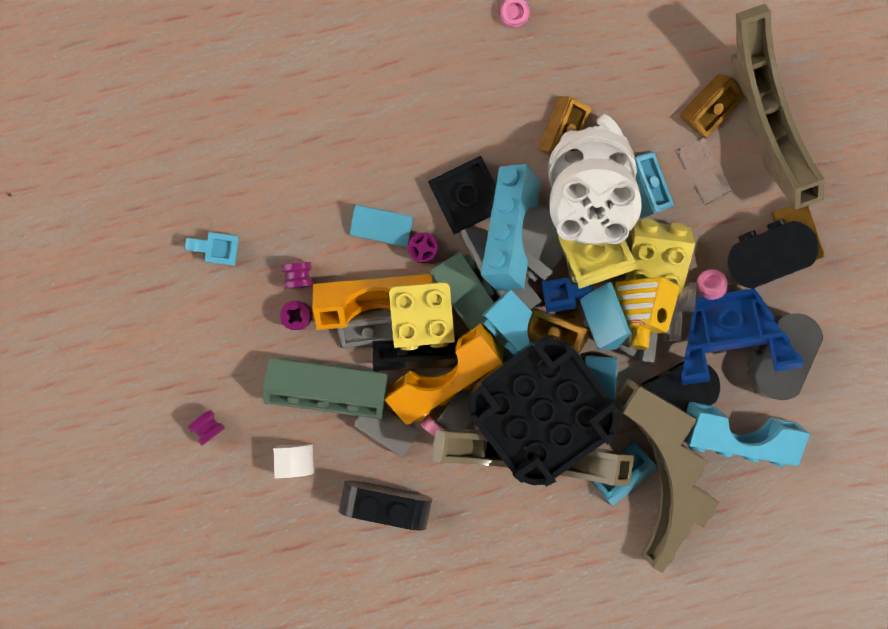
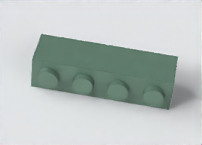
M458 252L430 272L437 283L446 282L449 284L451 304L470 331L486 321L482 314L494 304L490 297L494 292L485 279L479 281L474 273L478 268L470 255L463 256L461 252ZM500 334L496 337L492 335L504 349L503 362H505L512 356L504 347L507 341Z
M269 358L262 389L264 404L382 419L388 374L373 370H353L347 366H323L318 362L300 363L288 358Z

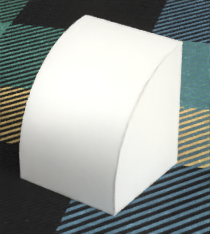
M313 444L277 445L273 448L275 478L301 477L314 473Z

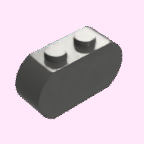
M798 313L781 314L776 316L774 320L781 331L785 332L790 339V344L795 352L801 355L803 368L774 372L768 344L760 345L758 351L754 350L749 358L748 366L750 369L747 373L752 388L764 397L776 400H789L799 395L821 346L823 333L820 326L811 317Z

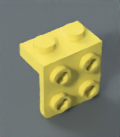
M653 219L638 220L631 229L633 243L631 254L636 262V270L627 272L624 281L663 277L679 285L678 294L682 293L695 246L691 227H687L682 223H658Z
M438 282L394 286L389 290L394 348L400 347V350H414L420 345H430V347L438 348L455 342L451 292L448 283Z

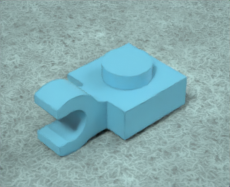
M209 232L207 241L186 238L185 250L206 253L205 262L236 266L240 237Z

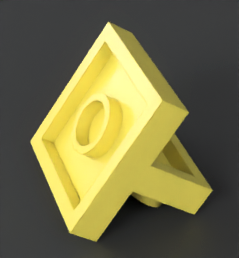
M558 236L559 245L567 261L572 285L577 284L578 289L636 270V262L625 240L619 244L588 245L572 240H564Z

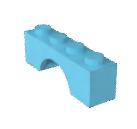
M527 164L499 167L481 276L495 290L524 289L528 260L523 248L522 226L527 210L529 208H537L541 181Z
M507 290L482 314L486 319L483 325L492 335L496 337L500 334L507 341L504 347L513 356L530 343L527 329L532 311L512 290Z
M689 401L686 411L697 420L691 428L690 435L684 441L690 449L697 452H705V449L725 457H732L733 454L739 455L752 462H759L760 459L767 460L779 467H786V464L799 466L810 433L797 422L770 417L761 428L754 432L736 434L730 431L728 417L716 406Z

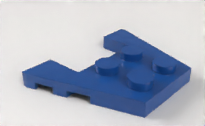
M755 288L726 292L721 298L715 300L706 299L702 296L695 297L684 366L681 374L682 385L710 381L705 353L768 344L774 372L803 368V359L799 353L795 352L790 344V339L785 332L781 331L774 320L775 317Z

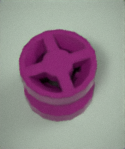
M428 233L415 234L408 243L409 254L418 263L431 262L437 254V242Z
M311 262L281 265L282 272L285 273L286 277L283 283L284 289L313 286V280L309 277Z
M291 301L282 307L280 319L286 328L302 330L310 324L312 312L306 303Z
M211 409L187 427L190 432L196 433L201 446L225 429L222 423H217L214 419V413Z

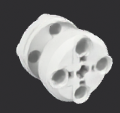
M603 129L569 131L561 137L560 142L552 151L548 163V176L552 188L549 200L550 215L553 224L557 228V233L562 239L588 245L619 244L628 237L629 231L635 226L639 219L642 205L640 190L635 180L637 173L635 156L626 137Z

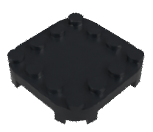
M555 335L541 337L530 342L484 376L473 387L469 395L470 417L475 427L479 428L511 470L513 476L519 482L530 485H545L547 487L555 483V478L602 444L606 443L608 445L614 439V434L619 424V411L613 399L575 348L566 340Z

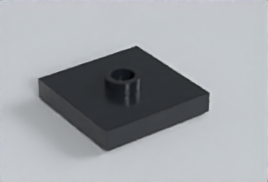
M482 156L428 181L453 235L491 217L496 185Z

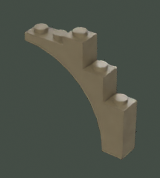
M762 4L736 13L737 53L732 55L733 79L748 99V122L763 142V164L794 210L822 201L824 198L825 179L813 162L801 139L780 80L772 38L771 10L766 4Z
M627 378L614 400L615 405L621 412L631 418L644 433L654 452L660 475L661 497L659 515L652 537L642 557L654 569L663 573L673 561L675 553L682 542L689 536L694 523L704 528L708 520L713 517L716 507L720 502L705 490L694 485L697 479L702 476L708 461L694 450L682 444L685 438L690 435L691 428L697 419Z
M465 429V431L436 430L431 461L508 468L479 429ZM597 448L561 475L612 486H628L631 482L634 455Z

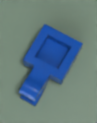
M571 277L541 282L546 313L575 309V301L580 302L581 298L594 291L593 284L578 289L577 284L572 285Z

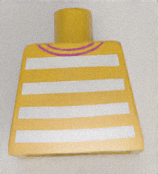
M663 277L616 282L615 293L632 334L631 348L647 350L649 349L650 334L666 333L669 330L679 293V285Z

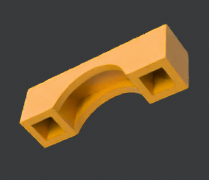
M432 274L313 284L312 309L316 330L346 328L352 318L366 310L377 308L391 310L389 290L392 287L433 283Z
M481 323L458 338L456 346L458 363L450 372L439 377H425L409 371L388 385L384 400L406 425L415 420L421 421L430 413L431 409L438 405H446L454 397V394L462 389L464 391L470 389L480 377L503 363L504 349Z

